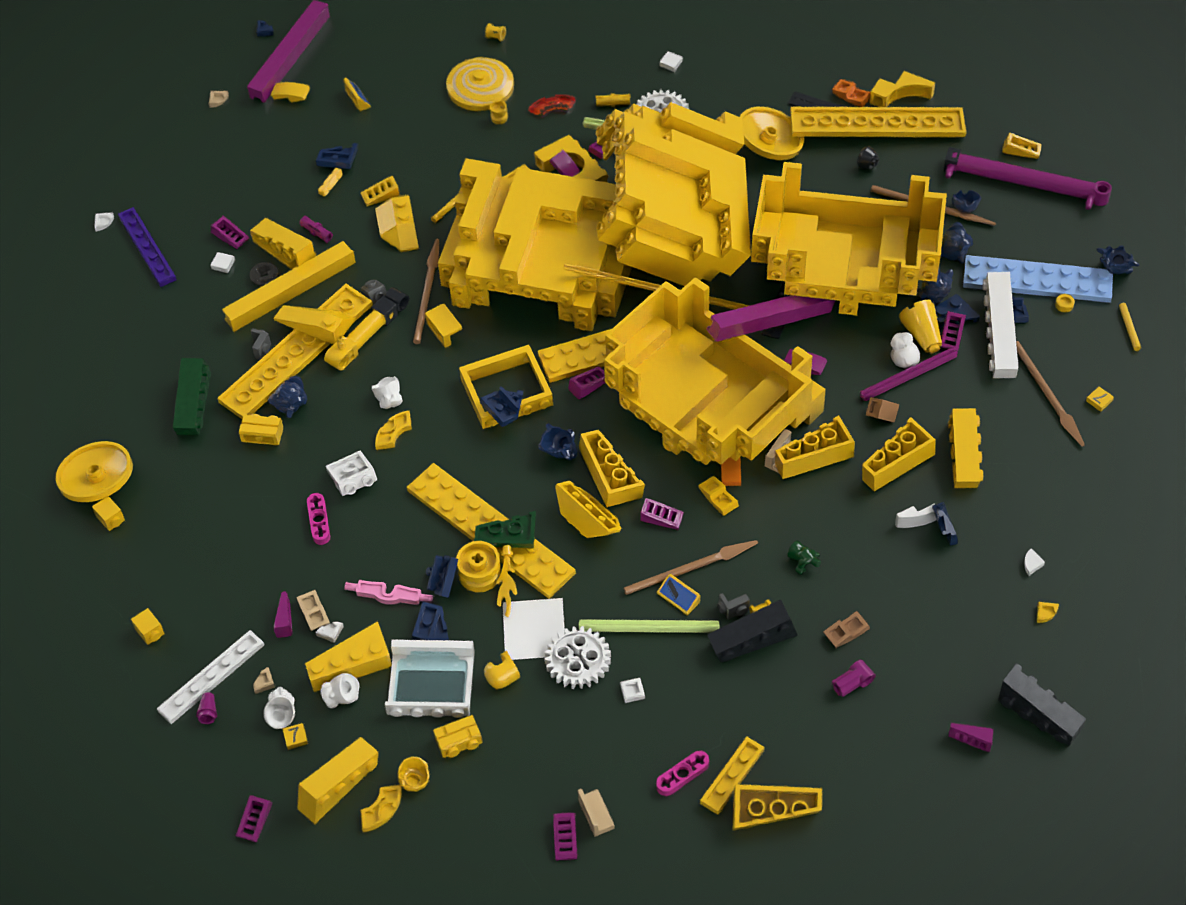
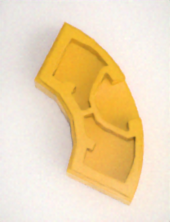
M404 411L392 416L383 427H380L375 440L376 450L394 448L399 435L412 429L410 411Z
M401 785L380 787L377 800L368 808L361 810L363 832H368L382 826L395 814L401 801Z

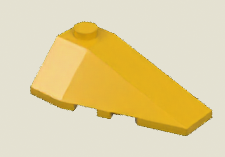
M283 305L275 315L274 321L334 345L337 342L338 336H344L355 321V317L340 311Z

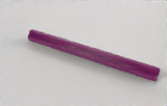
M951 347L862 390L860 397L863 401H867L870 397L884 393L956 358L958 352L954 347Z

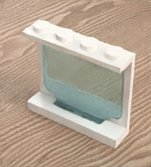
M392 640L393 658L388 701H385L387 715L395 717L401 715H412L414 717L431 715L433 717L453 716L456 718L469 716L474 664L473 641Z

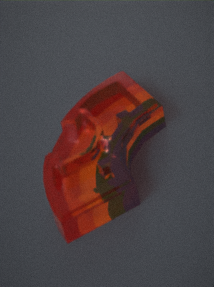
M569 95L543 97L529 107V112L541 117L556 111L568 112L576 102V98Z

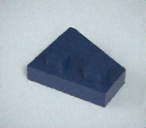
M353 143L352 147L342 149V146H337L331 149L320 150L316 159L317 166L351 169L358 150V143Z
M958 294L935 306L939 327L944 326L947 311L966 315L965 321L973 320V322H978L980 318ZM949 320L950 323L959 324V321Z
M422 602L412 634V640L450 641L448 639L442 606Z

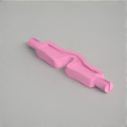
M359 580L358 584L346 582L344 587L345 590L356 591L357 596L374 598L380 603L388 605L397 603L419 605L420 601L432 603L433 595L422 594L420 589L402 585H395L393 591L390 594H386L387 587L384 582Z

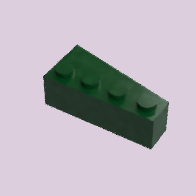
M181 358L173 429L177 435H199L200 429L203 428V413L205 411L211 377L209 365L206 364L203 358Z

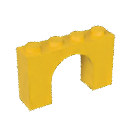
M570 135L534 152L536 166L542 172L549 173L555 170L550 160L560 151L564 150L576 166L583 169L573 177L608 183V173L606 170L602 169L598 162L589 156L587 150H583L579 142Z

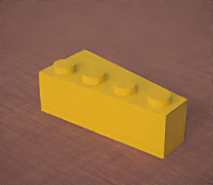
M267 218L250 230L254 243L291 270L316 256L312 241Z
M976 408L952 409L948 421V428H950L949 440L950 443L954 442L951 446V458L955 459V462L952 464L954 488H978L980 481H983V470H980L979 463H982V452L978 451V445L981 444V434L977 433V427L980 426V417L976 415Z
M838 415L829 424L824 423L819 426L818 430L804 434L802 439H795L775 450V466L782 479L853 458L855 441Z
M910 417L907 420V424L896 431L895 436L888 439L880 450H877L862 464V480L875 492L934 456L936 439Z
M599 430L581 434L579 450L606 507L642 498L645 484L635 476L632 468H628L623 462L621 455H617L613 450V446Z
M735 785L733 830L819 813L822 810V788Z

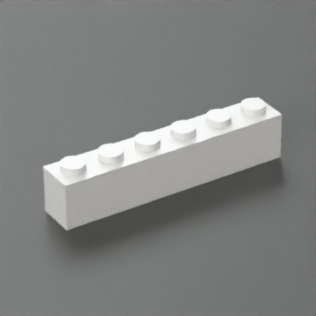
M987 272L986 279H983V290H986L984 306H987L988 310L985 312V322H989V327L986 330V336L990 338L988 355H991L992 359L989 360V371H993V378H1016L1018 359L1010 272Z

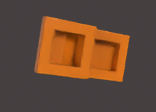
M840 79L832 89V92L838 97L859 107H864L870 100L871 92L857 89L854 82Z

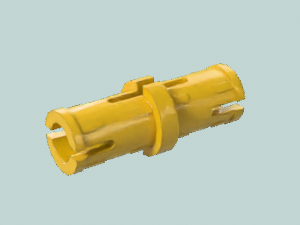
M613 93L607 96H596V107L630 105V94L614 95Z

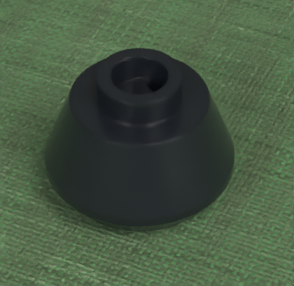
M871 146L864 147L857 158V165L861 169H872L879 163L878 153Z

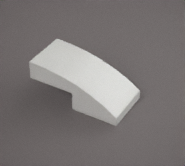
M932 505L920 511H917L912 506L896 515L895 525L897 528H911L934 522L937 519Z

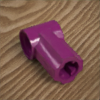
M858 660L851 665L846 673L833 680L832 686L839 696L844 697L859 686L865 687L869 685L876 675L863 660Z

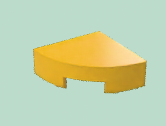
M1038 602L1037 623L1051 620L1056 615L1059 604Z

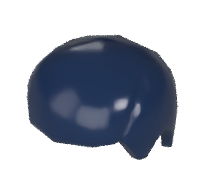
M960 190L952 196L953 206L964 213L975 211L981 200V196L973 190H969L965 194Z

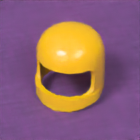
M507 651L500 654L503 663L494 665L489 662L484 668L486 680L495 689H502L520 678L519 671Z

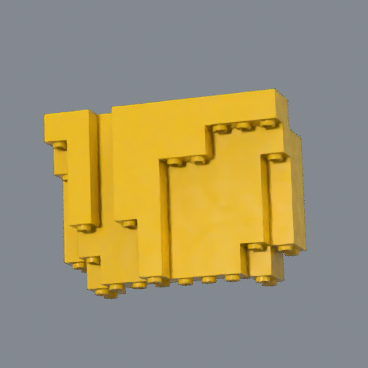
M672 102L666 108H663L661 113L634 103L624 112L614 109L606 117L604 123L598 126L596 130L597 144L602 146L603 160L607 161L613 152L616 155L614 165L616 168V199L612 206L605 210L603 220L597 225L598 240L616 247L617 262L686 286L695 277L700 281L704 279L711 282L719 272L731 276L751 256L745 158L736 155L744 146L743 118L725 111L714 120Z
M465 159L460 172L461 188L455 201L457 214L438 261L441 286L450 288L452 306L470 309L472 303L489 306L488 290L558 302L559 319L574 322L575 328L580 330L593 331L598 315L616 318L625 290V284L563 270L564 264L629 277L632 267L617 262L616 247L599 241L598 232L596 231L598 223L603 220L605 210H608L616 199V184L519 167L514 178L501 176L500 164Z
M784 162L782 176L763 175L752 234L751 262L767 263V279L785 281V295L839 300V314L857 316L859 303L896 307L897 294L916 296L918 280L937 282L947 194L928 192L930 177L911 175L908 202L800 191L802 164Z
M696 277L681 290L665 281L605 335L606 358H604L605 383L610 388H614L619 392L620 405L634 413L638 419L648 423L653 430H658L662 433V442L666 450L672 451L676 455L682 450L687 451L695 460L701 461L705 465L711 460L722 465L730 457L737 461L741 456L752 461L788 425L795 429L802 422L810 425L824 412L826 389L811 379L812 355L797 346L792 351L791 366L745 334L715 342L714 338L706 330L708 326L712 325L711 315H715L709 311V286Z

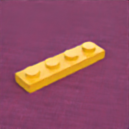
M746 737L701 798L700 804L718 815L733 795L735 785L741 784L762 755L764 747Z

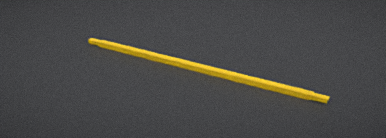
M567 264L563 266V270L655 291L661 286ZM709 296V304L734 310L749 306Z

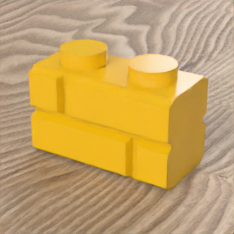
M258 414L243 415L242 424L239 429L241 442L279 445L283 424L281 418L274 415L269 417H263Z
M473 715L433 730L443 758L447 756L449 758L455 757L460 751L465 749H476L482 743L481 734Z

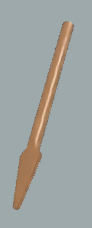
M874 185L871 188L873 193L908 202L909 195ZM945 206L946 214L966 220L996 225L995 222Z
M439 239L435 240L426 262L428 271L413 340L415 344H420L426 317L425 312H427L434 272L438 267Z
M1016 341L1018 355L1059 415L1061 425L1084 447L1085 444L1073 417L1065 412L1019 341Z
M758 541L725 546L715 554L624 587V592L628 595L663 582L669 574L676 577L721 559L729 560L756 545Z

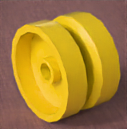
M472 541L464 545L456 556L459 559L457 570L462 586L473 592H486L493 589L497 585L496 582L501 574L500 557L497 549L484 541Z

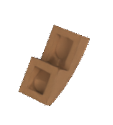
M856 611L844 621L838 620L823 632L835 648L857 638L869 630L870 627Z

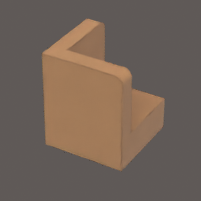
M870 397L866 416L895 422L899 404Z

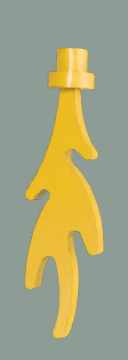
M504 545L503 551H501V557H504L503 568L496 582L498 585L501 584L497 605L501 607L502 600L505 598V616L509 617L511 611L509 591L512 590L513 594L517 595V588L513 578L508 574V571L515 572L510 563L513 551H511L510 545Z

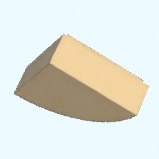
M211 91L210 108L223 104L228 98V91Z
M269 667L262 670L254 682L255 694L275 688Z

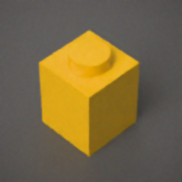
M109 496L92 506L96 517L108 531L118 527L125 521L121 509Z
M148 608L131 619L135 630L147 645L159 640L165 634L161 624Z

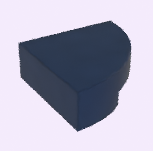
M258 21L257 35L273 36L272 26L266 24L265 21Z

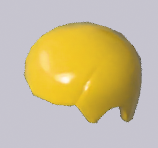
M409 757L400 764L398 780L405 790L417 792L425 788L429 782L428 764L420 757Z

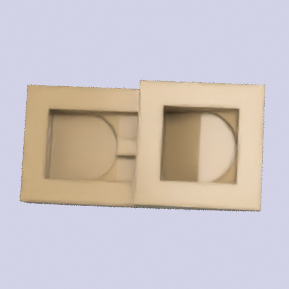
M316 590L297 597V601L311 631L330 624Z

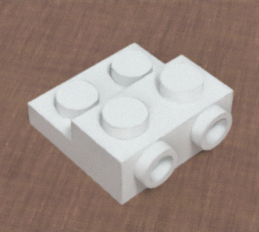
M361 451L326 466L327 472L334 480L342 496L353 494L357 489L371 486L377 481L374 468Z

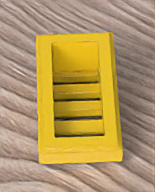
M1009 133L1004 141L1002 153L1038 159L1042 144Z
M393 176L361 192L367 207L386 201L391 197L400 196L398 185Z

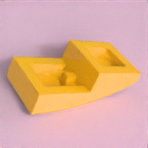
M280 82L275 84L271 96L274 100L288 98L291 102L303 101L306 99L310 87L299 83Z
M715 476L698 485L708 501L723 516L739 507L738 500L726 491L725 485Z

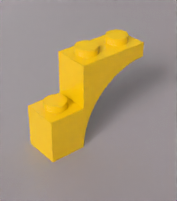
M905 71L896 84L879 79L871 90L870 104L878 107H887L900 98L910 96L931 99L934 95L935 82Z

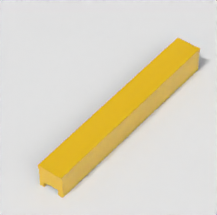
M344 241L340 242L223 308L222 311L226 316L225 321L232 328V331L235 332L355 264L354 251Z

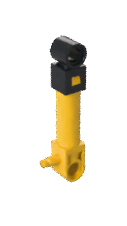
M394 287L390 288L386 292L385 297L382 296L371 307L372 312L347 337L338 336L337 342L327 350L324 356L325 362L340 371L344 370L359 355L358 350L383 325L388 326L398 316V311H403L407 307L409 296Z

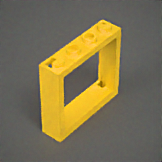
M530 345L459 367L461 381L483 429L495 426L498 422L488 411H484L471 381L528 362L543 393L522 399L518 417L553 406V394Z

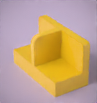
M445 304L425 312L429 328L445 348L450 346V336L462 330L461 324Z

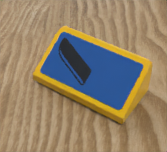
M344 78L345 91L358 110L362 111L370 108L369 102L358 86L349 79Z
M672 574L666 577L657 591L659 596L687 616L700 603V595Z

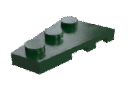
M536 511L529 512V515L521 517L519 515L512 516V519L505 521L496 520L477 525L475 527L474 541L488 542L494 547L510 545L511 548H534Z

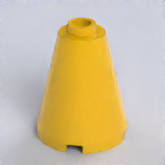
M931 300L913 303L915 307L911 309L906 307L900 312V321L925 352H930V354L936 353L940 350L942 341L935 305Z

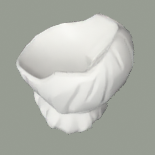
M908 332L896 333L891 340L893 348L891 358L895 365L908 369L918 364L920 352L913 343V336Z
M395 376L393 378L385 377L378 384L372 386V391L378 401H380L379 405L381 408L389 409L402 403V396L399 394V381Z
M349 673L340 674L330 682L322 684V698L329 708L337 707L338 704H350L358 699L359 682Z
M278 687L268 696L269 701L264 708V719L269 726L275 729H283L291 724L295 717V700L291 693L282 687Z

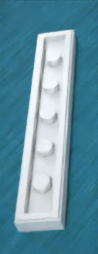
M249 630L160 705L157 711L172 724L201 700L203 693L214 689L264 646L263 641Z

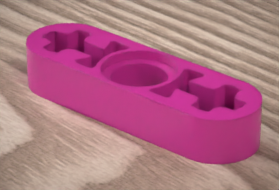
M313 493L307 498L311 533L316 544L324 545L330 540L326 504L323 495ZM314 501H318L319 509H315ZM316 516L324 517L321 522L314 521ZM322 528L323 537H319L318 529Z
M696 751L659 776L656 781L658 793L663 796H669L705 772L709 767L708 755L703 751ZM696 759L699 761L703 760V765L700 763L696 764ZM680 769H685L689 772V775L681 778L677 775V772ZM670 782V787H662V783L668 784Z

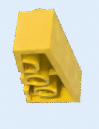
M378 621L305 663L314 692L321 690L323 683L330 682L333 678L343 673H349L355 678H359L392 667L390 655Z
M363 738L357 739L299 784L297 809L316 824L359 781L376 768L378 764V751Z

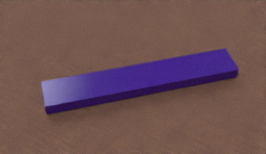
M132 207L118 213L120 221L159 286L162 287L176 281L175 274L135 208Z

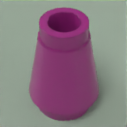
M210 692L202 694L196 713L198 721L202 724H211L217 717L214 694Z

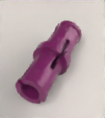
M307 216L302 217L300 220V225L309 230L310 234L318 236L327 243L331 241L333 233L323 228L322 224L314 222Z

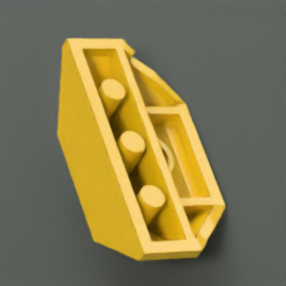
M409 195L391 197L375 208L380 237L396 247L400 252L419 249Z
M571 481L556 484L555 489L560 513L580 531L581 535L591 538L621 531L622 528L618 519L591 494L580 487L574 486V483Z

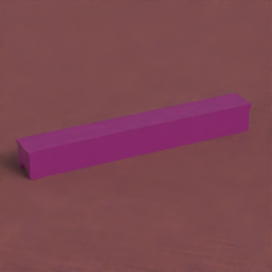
M317 0L311 2L248 84L247 89L250 98L257 97L262 102H266L275 84L281 82L330 17L328 4Z
M791 295L711 315L710 319L713 322L706 330L717 342L829 313L836 300Z

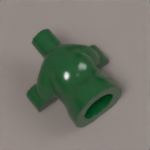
M798 540L790 546L787 556L792 560L798 561L795 569L797 573L803 575L802 573L806 571L804 567L807 564H812L816 568L820 566L821 561L817 559L820 557V553L804 546Z

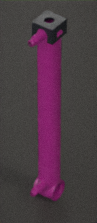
M952 147L948 149L943 170L946 172L945 177L948 179L956 171L1087 199L1085 203L1087 210L1091 209L1093 203L1098 206L1108 204L1112 186L1106 181L1094 183L962 154L961 149Z

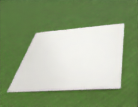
M563 598L511 602L509 617L505 616L506 602H503L505 651L508 652L512 660L544 658L545 650H548L547 644H552L551 638L555 637L558 639V632L563 635L565 634Z

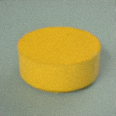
M1061 294L1056 298L1055 307L1061 312H1069L1074 307V298L1068 294Z

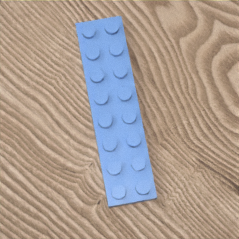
M966 255L963 288L983 290V279H986L987 272H1010L1012 293L1050 297L1068 294L1074 299L1111 303L1113 273H1110L1107 269Z

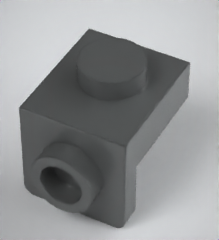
M370 280L365 283V286L361 287L362 293L372 300L373 305L382 296L385 297L387 292L384 284L377 280Z
M253 328L251 335L255 343L252 346L255 359L260 360L269 352L271 341L267 332Z
M722 593L719 595L717 607L720 613L725 614L729 620L735 616H742L749 611L750 599L744 594L728 602Z

